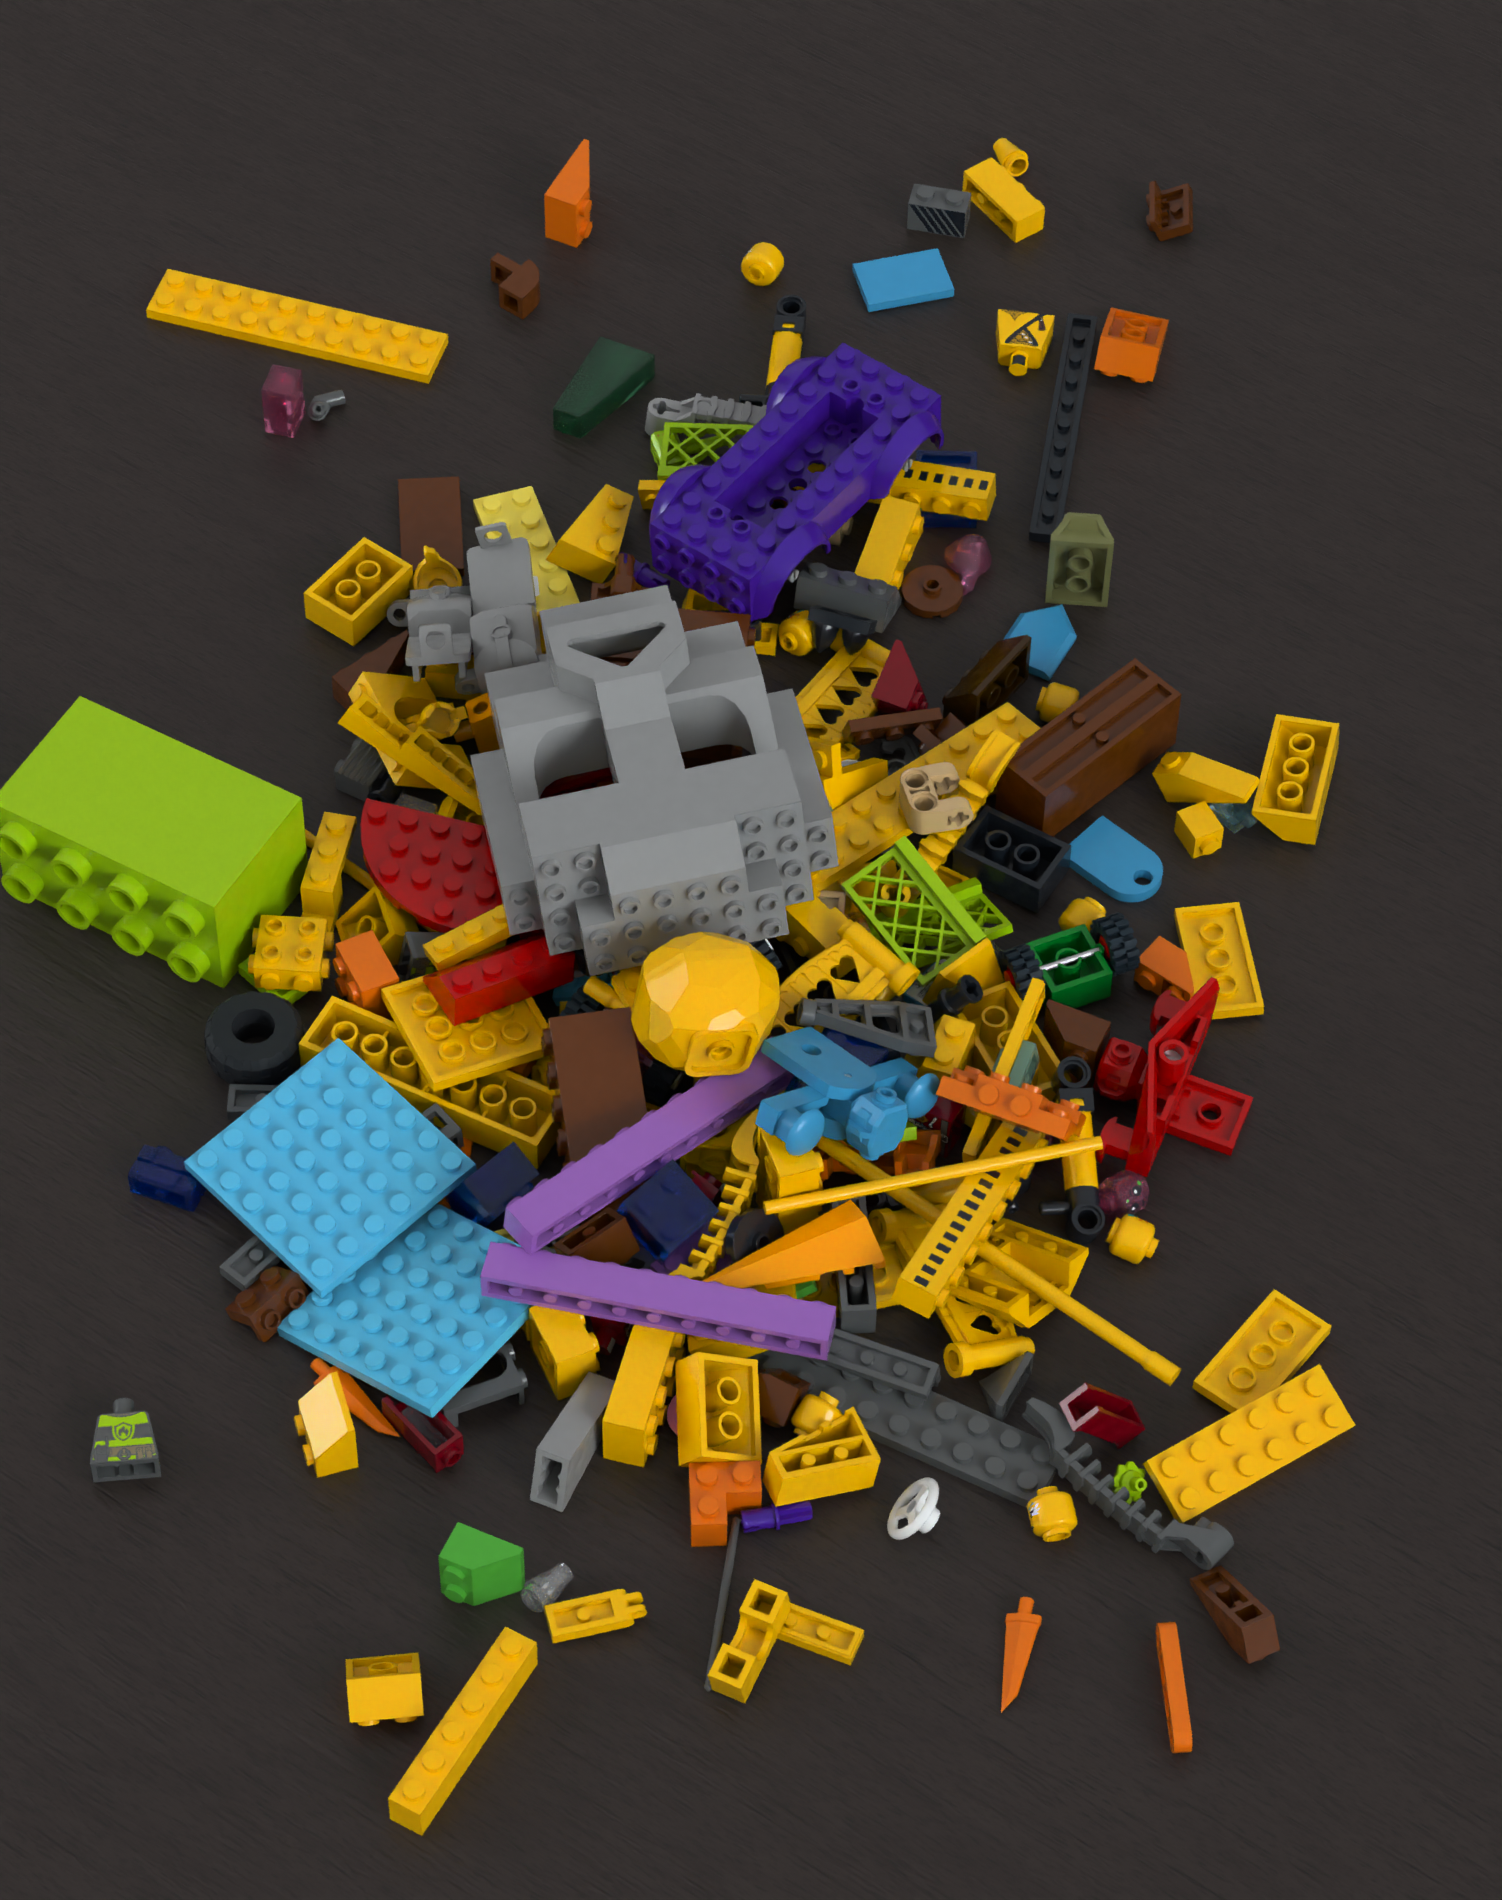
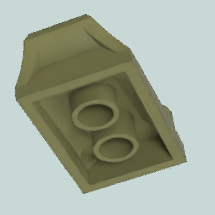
M1068 512L1051 534L1045 603L1107 607L1114 538L1100 514Z

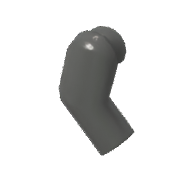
M340 389L314 396L308 407L309 417L320 421L326 417L331 407L346 404L343 390Z

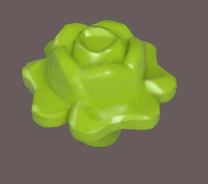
M1128 1461L1125 1465L1119 1464L1113 1476L1114 1486L1112 1487V1492L1116 1494L1125 1486L1129 1490V1498L1126 1503L1130 1505L1132 1501H1138L1141 1498L1142 1492L1147 1488V1481L1144 1479L1145 1470L1138 1468L1133 1461Z

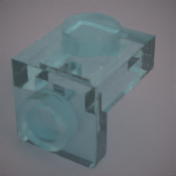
M1247 801L1246 804L1209 803L1208 805L1217 819L1234 834L1244 826L1248 829L1251 828L1258 820L1252 815L1254 801L1251 803Z

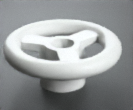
M929 1477L921 1478L911 1484L900 1495L890 1512L887 1522V1530L892 1538L902 1540L913 1535L918 1530L921 1533H927L935 1526L940 1516V1510L935 1507L939 1497V1486L936 1480ZM907 1518L908 1525L898 1529V1521Z

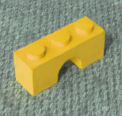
M754 1579L739 1609L740 1622L736 1634L730 1645L722 1644L708 1673L713 1691L744 1704L746 1703L791 1610L788 1592Z

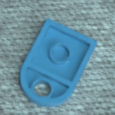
M1103 815L1069 844L1072 845L1069 867L1116 900L1140 902L1152 897L1161 886L1163 865L1157 854ZM1137 878H1145L1148 879L1151 883L1148 885H1139L1134 880Z

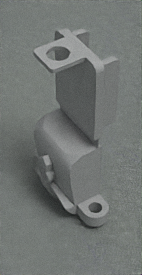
M505 522L476 527L475 534L480 546L472 547L467 551L473 616L469 620L474 668L467 669L466 679H460L459 672L454 676L455 690L463 695L480 692L483 695L487 693L484 673L548 660L547 653L542 654L530 546L526 538L512 539ZM490 531L502 533L496 539H488L484 536Z
M436 585L428 589L410 590V599L394 600L388 606L387 618L389 622L397 627L408 626L409 637L405 660L406 666H412L414 682H420L424 665L458 663L459 678L466 679L468 661L471 660L472 651L469 618L473 616L470 586L449 587L447 585ZM396 609H403L406 615L399 618L395 616L394 611Z

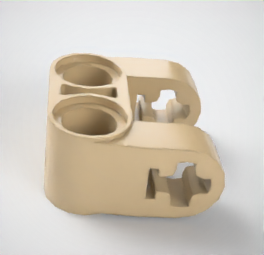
M941 762L909 768L901 774L899 802L907 824L914 833L927 835L960 829L969 825L973 820L974 814L966 798L952 797L938 800V795L950 793L958 787L960 779L952 763Z

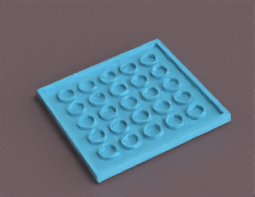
M339 1038L184 1161L185 1169L287 1266L298 1273L300 1278L321 1298L325 1297L477 1171L476 1163Z
M437 1203L325 1297L321 1298L313 1290L298 1309H293L281 1321V1324L277 1327L278 1334L291 1343L433 1418L529 1319V1308L534 1307V1305L481 1296L480 1275L490 1242L512 1243L517 1247H521V1245Z

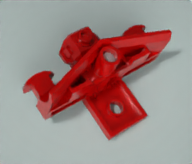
M1211 977L1188 1002L1172 997V990L1163 992L1157 998L1150 1015V1031L1154 1037L1148 1042V1056L1141 1046L1116 1037L1109 1039L1096 1072L1093 1088L1096 1093L1123 1103L1136 1099L1137 1116L1134 1129L1118 1124V1117H1113L1105 1123L1099 1134L1102 1139L1103 1149L1096 1150L1098 1163L1101 1164L1105 1154L1127 1161L1125 1170L1148 1177L1165 1133L1231 1156L1252 1105L1253 1097L1190 1075L1211 1025L1220 990L1217 979ZM1159 1026H1161L1162 1029L1156 1034ZM1213 1111L1219 1118L1215 1120L1207 1119L1202 1115V1112Z

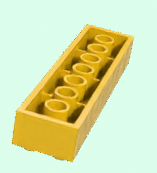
M331 996L298 1044L302 1067L337 1038L341 1039L420 1113L437 1103L462 1129L464 1138L536 1169L540 1167L556 1142V1136H558L557 1129H560V1123H553L551 1112L552 1096L555 1095V1090H548L547 1086L505 1069L433 1092L395 1022L335 996ZM435 1116L434 1125L441 1128L445 1127V1125L437 1118V1116Z

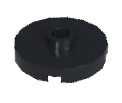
M749 1208L731 1221L725 1243L726 1253L731 1256L733 1262L730 1263L731 1265L785 1236L783 1226L776 1215H765L764 1209Z

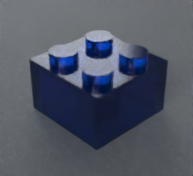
M512 1142L459 1184L445 1200L456 1213L486 1227L505 1211L506 1206L512 1199L517 1196L523 1197L534 1188L531 1181L540 1173L515 1142Z
M672 1159L627 1197L616 1212L626 1218L635 1237L662 1265L710 1224L712 1217L715 1218L720 1210Z

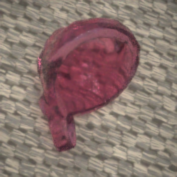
M967 534L948 544L944 551L946 564L963 575V595L974 589L977 578L986 572L992 563V556L987 541L978 534Z

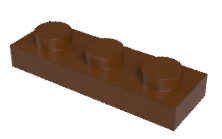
M940 707L853 719L848 720L842 730L844 744L855 742L856 745H866L873 742L874 739L885 738L887 741L901 739L904 735L913 734L920 724L934 732L943 718Z

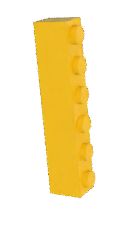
M506 1626L504 1627L388 1797L389 1814L392 1821L421 1836L424 1834L537 1666V1642Z

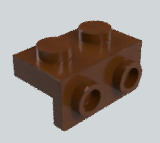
M1156 181L1149 182V194H1146V201L1149 207L1146 221L1151 232L1155 231L1160 242L1193 232V191L1189 183L1161 191Z
M273 1265L262 1272L259 1279L247 1290L240 1292L225 1310L231 1320L251 1326L259 1341L266 1342L278 1332L277 1327L281 1324V1321L293 1309H298L306 1301V1297L310 1293L298 1273Z

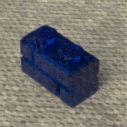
M143 1145L137 1160L133 1163L128 1174L130 1192L191 1212L195 1211L201 1196L204 1195L207 1188L185 1169L184 1161L187 1158L174 1154L165 1146H157L155 1148Z

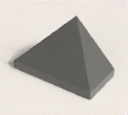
M1025 1352L979 1381L993 1418L1002 1422L1006 1418L1032 1374L1033 1353Z

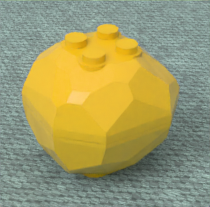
M696 932L674 937L651 952L643 962L631 1013L634 1032L640 1043L656 1060L673 1069L684 1070L691 1077L741 1073L750 1066L763 1041L770 1034L779 1008L780 987L776 967L749 942L713 932Z

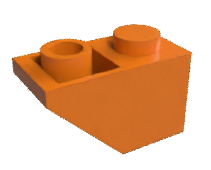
M1158 936L1139 957L1140 963H1138L1139 967L1135 969L1134 981L1138 982L1142 988L1151 990L1159 996L1167 990H1172V997L1188 1002L1194 995V986L1187 953L1163 937Z

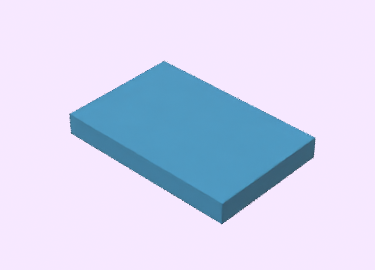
M938 248L855 263L852 267V272L868 312L954 297V287Z

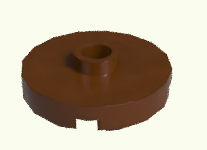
M936 565L918 567L909 572L902 581V601L904 606L917 616L932 619V616L941 615L940 618L946 617L955 612L962 603L963 584L959 576L950 569Z

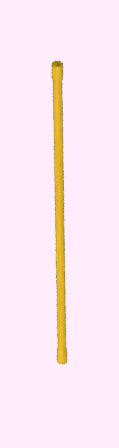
M595 975L587 980L583 988L585 994L606 1008H625L613 987ZM822 1136L816 1147L867 1181L891 1177L838 1140ZM910 1188L885 1192L932 1225L935 1224L943 1212ZM979 1241L977 1244L980 1247L977 1253L978 1256L1126 1354L1168 1386H1171L1181 1372L1180 1367L1159 1353L1151 1351L989 1241H986L985 1244Z

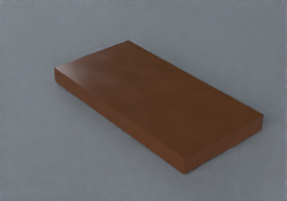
M459 476L398 479L401 559L413 566L414 575L415 569L425 558L423 546L426 545L434 548L440 557L450 562L459 571L460 576H464Z

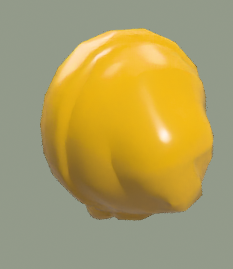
M426 545L423 546L425 558L415 569L413 575L414 590L428 589L436 585L462 586V578L459 571L450 562L440 557L434 548Z

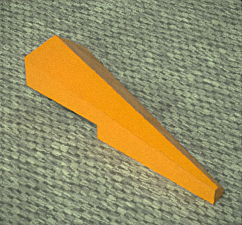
M850 1199L703 1281H715L725 1286L742 1289L764 1284L766 1289L820 1280V1275L827 1272L842 1270L844 1275L854 1273L855 1267L874 1264L876 1269L886 1267V1262L867 1217Z

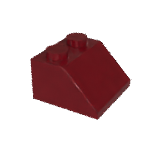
M897 639L893 644L871 695L880 716L928 709L927 699L902 641Z

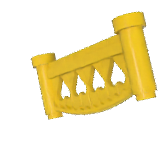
M839 628L836 638L830 645V648L837 653L795 698L804 727L823 729L826 734L820 735L819 739L839 742L840 746H843L842 730L848 720L873 717L877 712L871 695L890 654V650L868 638L862 649L853 655H849L843 644L842 629ZM852 671L870 672L878 677L871 679L870 686L863 687L859 685ZM835 690L856 691L861 696L854 698L852 705H844ZM817 708L840 710L843 715L836 717V723L827 724Z
M849 919L837 932V935L841 937L838 943L833 944L809 959L779 986V1008L772 1029L781 1027L785 1030V1033L803 1029V1027L788 1025L784 1018L787 1014L794 1013V1007L799 1004L801 998L808 999L807 994L812 990H817V984L820 981H828L831 984L835 999L875 1000L887 987L897 996L902 995L917 979L920 970L911 962L905 964L861 924ZM842 958H851L854 961L859 983L835 979L831 976L830 971L832 968L840 966L839 962ZM839 1014L841 1017L855 1021L860 1016ZM820 1025L813 1026L815 1030L833 1042L842 1034ZM796 1077L795 1083L786 1088L785 1090H783L782 1092H780L779 1094L799 1089L805 1086H803L797 1080L798 1077Z
M942 1203L935 1206L943 1211L947 1204ZM890 1208L872 1210L868 1217V1222L878 1244L896 1241L908 1263L933 1227L931 1223L910 1209L892 1211ZM952 1295L949 1296L942 1309L935 1308L937 1315L953 1341L944 1350V1365L948 1374L953 1378L970 1376L974 1370L1006 1365L1027 1351L1035 1353L1032 1339L1022 1335L1018 1336L1015 1332L1014 1323L999 1318L973 1305L957 1301L956 1297ZM984 1315L990 1318L992 1321L991 1326L997 1330L998 1334L979 1330L971 1325L978 1316Z

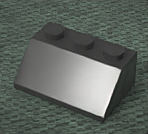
M807 562L798 575L793 608L810 611V607L819 605L877 620L875 631L883 633L900 607L902 599L897 587L889 585L883 580H871L857 576V574L851 571H839L829 568L823 563Z

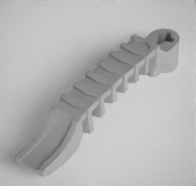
M696 393L695 397L681 402L666 398H655L648 404L645 431L651 436L654 432L664 430L665 422L697 423L698 419L705 420V423L713 424L720 422L721 424L756 425L766 415L767 405L762 407L751 405V402L748 401L744 404L734 402V399L731 398L726 401L718 399L717 396H712L711 398L701 397L699 393Z

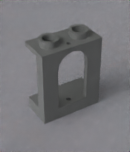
M509 1340L496 1352L504 1373L497 1378L459 1390L440 1410L454 1427L459 1426V1413L515 1394L520 1405L525 1403L524 1389L528 1388V1381L523 1369H517L513 1362L516 1360Z

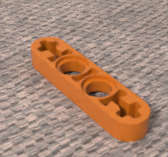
M1176 1622L1156 1623V1645L1172 1753L1192 1752V1731Z

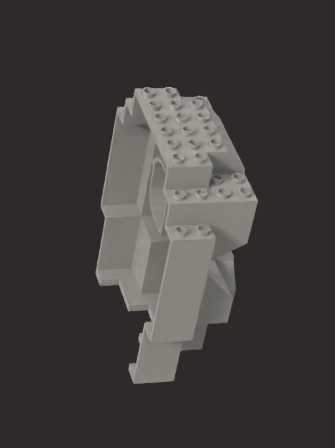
M667 585L539 611L548 660L484 673L492 719L500 749L470 755L479 805L510 935L543 929L550 956L583 949L589 975L593 976L641 966L651 952L674 937L690 933L713 932L746 942L789 934L786 906L814 900L811 872L839 866L833 816L793 688L767 694L754 645L745 646L738 621L684 632L676 601H672ZM643 649L627 666H619L600 659ZM731 744L740 746L752 754L685 769L681 752L715 745ZM604 768L610 769L613 784L540 799V795L545 787L555 780Z

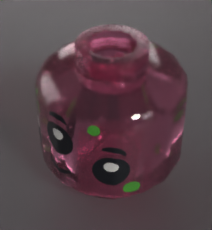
M1131 1170L1117 1172L1103 1180L1099 1185L1100 1208L1105 1214L1120 1219L1125 1214L1133 1215L1141 1211L1148 1202L1150 1193L1148 1183L1142 1175Z

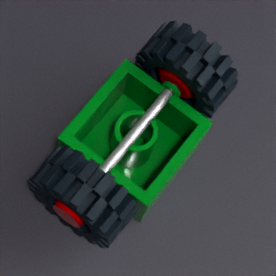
M1117 912L1093 920L1090 925L1092 929L1090 932L1086 925L1082 924L1000 951L997 955L998 964L1004 982L1010 981L1022 1001L1034 977L1043 980L1045 983V999L1043 1001L1045 1009L1048 999L1075 1009L1110 997L1112 977L1139 967L1140 958L1138 955L1140 953L1136 947L1137 940L1132 935L1134 931L1132 927L1129 928V922L1127 919H1124V915Z

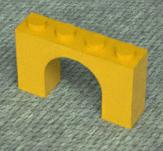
M362 671L348 693L354 703L365 692L397 720L420 714L427 705L437 701L425 678H421L420 682H414L412 676ZM443 744L473 769L460 745ZM377 749L395 785L438 789Z

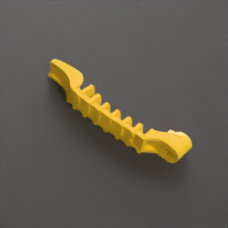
M996 728L971 762L966 773V780L961 779L959 781L956 796H950V798L964 797L969 801L974 814L972 821L976 818V813L980 807L986 803L987 796L993 792L1003 771L1021 746L1020 742ZM967 826L950 831L930 833L926 839L922 838L919 842L918 852L936 874L941 864L946 862L947 855L952 849L954 850L961 835L966 833ZM901 869L892 878L900 879ZM904 873L903 880H909V878ZM885 884L881 889L880 899L890 900V898H896L899 886ZM902 886L900 902L914 903L921 893L917 888ZM880 906L884 915L894 918V907ZM899 908L898 918L903 917L909 909Z
M755 1109L747 1117L732 1141V1159L735 1169L726 1167L722 1180L725 1186L721 1193V1198L733 1205L720 1201L716 1215L721 1220L712 1217L708 1226L709 1233L715 1236V1238L702 1234L698 1242L699 1249L706 1253L692 1249L688 1257V1262L692 1266L689 1267L680 1263L678 1269L668 1275H683L689 1279L703 1281L710 1274L715 1273L718 1260L724 1258L726 1234L731 1221L737 1215H741L746 1209L750 1208L751 1197L754 1192L757 1193L761 1175L759 1169L760 1160L754 1151L758 1141V1126L755 1124L758 1109Z

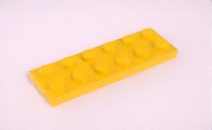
M1318 1364L1150 1458L1143 1465L1174 1519L1179 1523H1185L1355 1426V1423L1322 1367Z

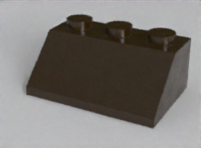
M1022 635L1000 640L990 650H985L974 668L966 670L960 683L954 689L950 688L945 693L942 699V705H944L943 720L949 713H952L970 726L1005 704L1028 679L1032 637Z

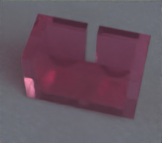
M272 365L261 389L265 432L291 438L295 437L305 415L304 393H302V370Z

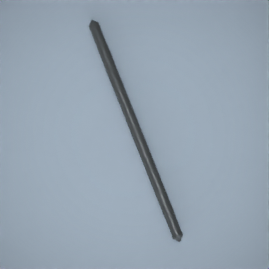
M738 1516L732 1518L704 1684L707 1692L712 1690L708 1673L720 1649L741 1519Z

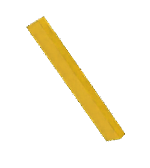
M1032 978L996 1067V1073L1009 1077L1023 1040L1028 1041L1045 999V983L1043 980ZM981 1113L977 1114L962 1152L963 1162L979 1158L986 1146L996 1121L995 1118Z

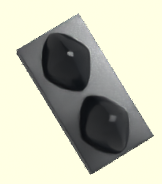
M819 605L810 607L808 620L812 621V640L818 653H822L832 644L839 628H841L844 647L849 655H853L863 648L869 635L875 633L877 620Z

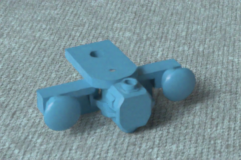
M810 1026L763 1041L761 1052L808 1084V1086L761 1100L755 1124L770 1135H775L784 1141L786 1151L793 1156L808 1153L824 1136L834 1140L847 1138V1143L859 1150L861 1157L867 1160H878L879 1156L896 1149L903 1137L908 1118L916 1119L922 1117L932 1109L938 1099L936 1092L940 1080L933 1073H928L918 1078L916 1076L918 1068L902 1057L869 1067Z

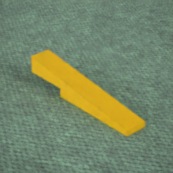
M365 692L347 709L338 721V724L482 817L473 770L421 726L414 733L411 732Z

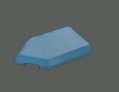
M1062 604L1020 613L1004 639L1022 635L1032 637L1029 673L1047 681H1050L1077 638Z

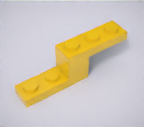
M324 811L300 886L303 910L301 917L327 918L328 932H333L343 902L341 874L357 826L356 816Z

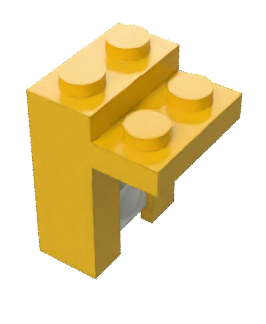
M808 736L823 788L832 809L840 807L888 777L887 760L873 757L864 761H856L854 753L841 751L839 742Z

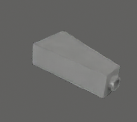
M589 1371L537 1447L530 1494L531 1501L563 1512L603 1437L602 1420L615 1383L614 1380Z

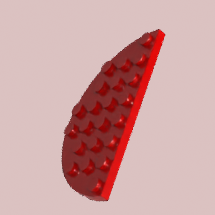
M366 798L360 824L364 862L377 888L398 910L404 909L409 914L415 916L418 923L445 934L503 904L484 825ZM539 929L515 935L525 938L544 932V930Z

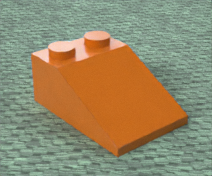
M583 139L544 194L545 237L575 248L579 246L584 238L589 237L592 230V222L590 221L592 201L590 200L589 140Z
M1111 308L1101 333L1094 369L1100 370L1106 376L1115 377L1123 375L1130 377L1132 381L1138 383L1153 382L1169 320Z

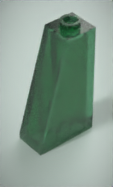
M600 336L553 407V429L578 438L585 436L655 377V355Z

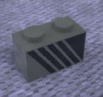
M914 183L908 202L907 229L965 238L970 219L971 192Z

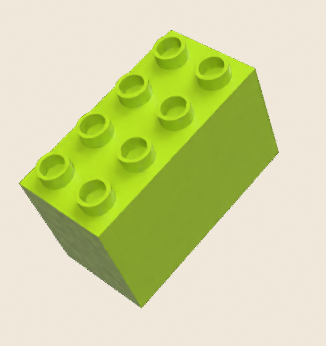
M79 696L0 789V863L3 874L1 882L5 890L18 901L32 903L37 899L56 908L62 919L77 929L84 930L91 925L112 935L116 944L129 954L141 956L146 951L167 961L172 971L186 981L198 982L203 978L225 988L237 973L238 965L246 960L255 950V947H252L253 928H259L261 915L281 916L301 891L300 886L308 864L302 798Z

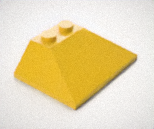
M1002 1218L994 1224L993 1230L987 1241L1069 1296L1089 1254V1248L1006 1218ZM976 1255L971 1265L964 1264L965 1272L958 1286L954 1287L951 1285L949 1287V1290H951L950 1295L999 1318L1015 1323L1019 1327L1031 1328L1056 1309V1307L978 1255Z

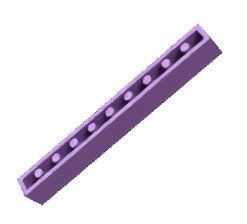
M761 1046L752 1059L750 1066L745 1071L733 1075L705 1076L700 1078L691 1089L683 1094H675L666 1105L657 1111L651 1110L647 1112L641 1121L632 1127L622 1128L613 1139L604 1145L598 1144L594 1146L587 1156L577 1162L572 1161L568 1163L559 1174L551 1179H543L525 1196H517L512 1199L505 1209L503 1227L529 1255H532L759 1107L761 1100L776 1096L793 1085L796 1076L763 1054Z
M490 1242L480 1275L481 1296L826 1361L836 1325V1306L828 1305L822 1301L811 1302L795 1299L785 1294L774 1295L758 1292L753 1288L742 1289L725 1286L715 1281L704 1282L689 1279L683 1275L672 1276L656 1273L646 1268L624 1267L614 1262L603 1263L587 1260L581 1256L554 1254L544 1249H539L532 1255H529L522 1247H517L512 1243Z

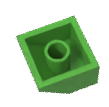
M457 1522L438 1556L441 1593L453 1602H464L476 1606L522 1591L525 1586L524 1548Z

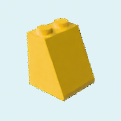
M944 1014L934 1023L937 1045L934 1057H916L906 1054L905 1060L918 1068L916 1075L918 1078L925 1074L933 1073L940 1081L943 1075L951 1077L954 1067L963 1071L966 1065L972 1067L976 1024Z

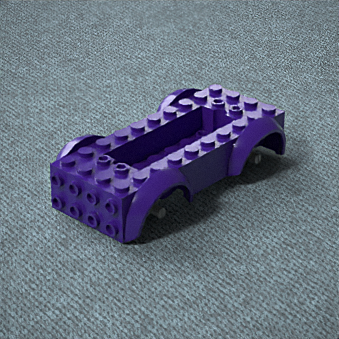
M845 343L839 345L828 357L811 356L795 360L781 372L774 383L767 402L766 415L712 466L697 464L680 468L671 474L661 486L650 514L649 536L653 567L660 573L667 574L676 579L684 587L691 588L702 594L709 601L723 606L731 613L751 615V622L767 617L772 612L777 596L786 580L794 582L797 579L799 571L795 570V568L808 553L821 545L824 552L828 554L831 551L829 538L869 499L886 498L900 470L903 469L907 472L911 468L913 460L909 458L925 440L931 438V442L935 444L938 450L943 446L944 433L941 427V395ZM813 463H821L826 469L823 472L812 473L808 470V467ZM793 487L805 488L804 490H791ZM782 499L788 504L786 508H778L776 510L770 506L773 504V500Z

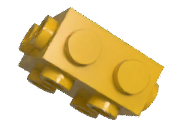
M261 915L259 928H253L252 947H255L256 951L255 954L249 955L248 974H254L255 988H265L267 990L287 989L301 992L322 991L323 978L329 979L330 959L326 958L327 952H333L334 932H328L327 918Z

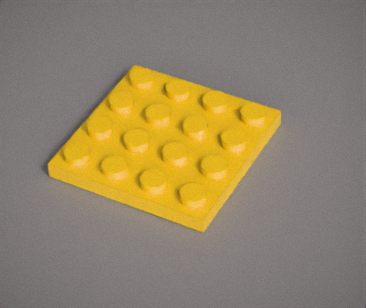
M423 976L381 988V998L433 1092L543 1058L541 1046L542 1029H547L548 1024L532 997L454 1026L423 982Z

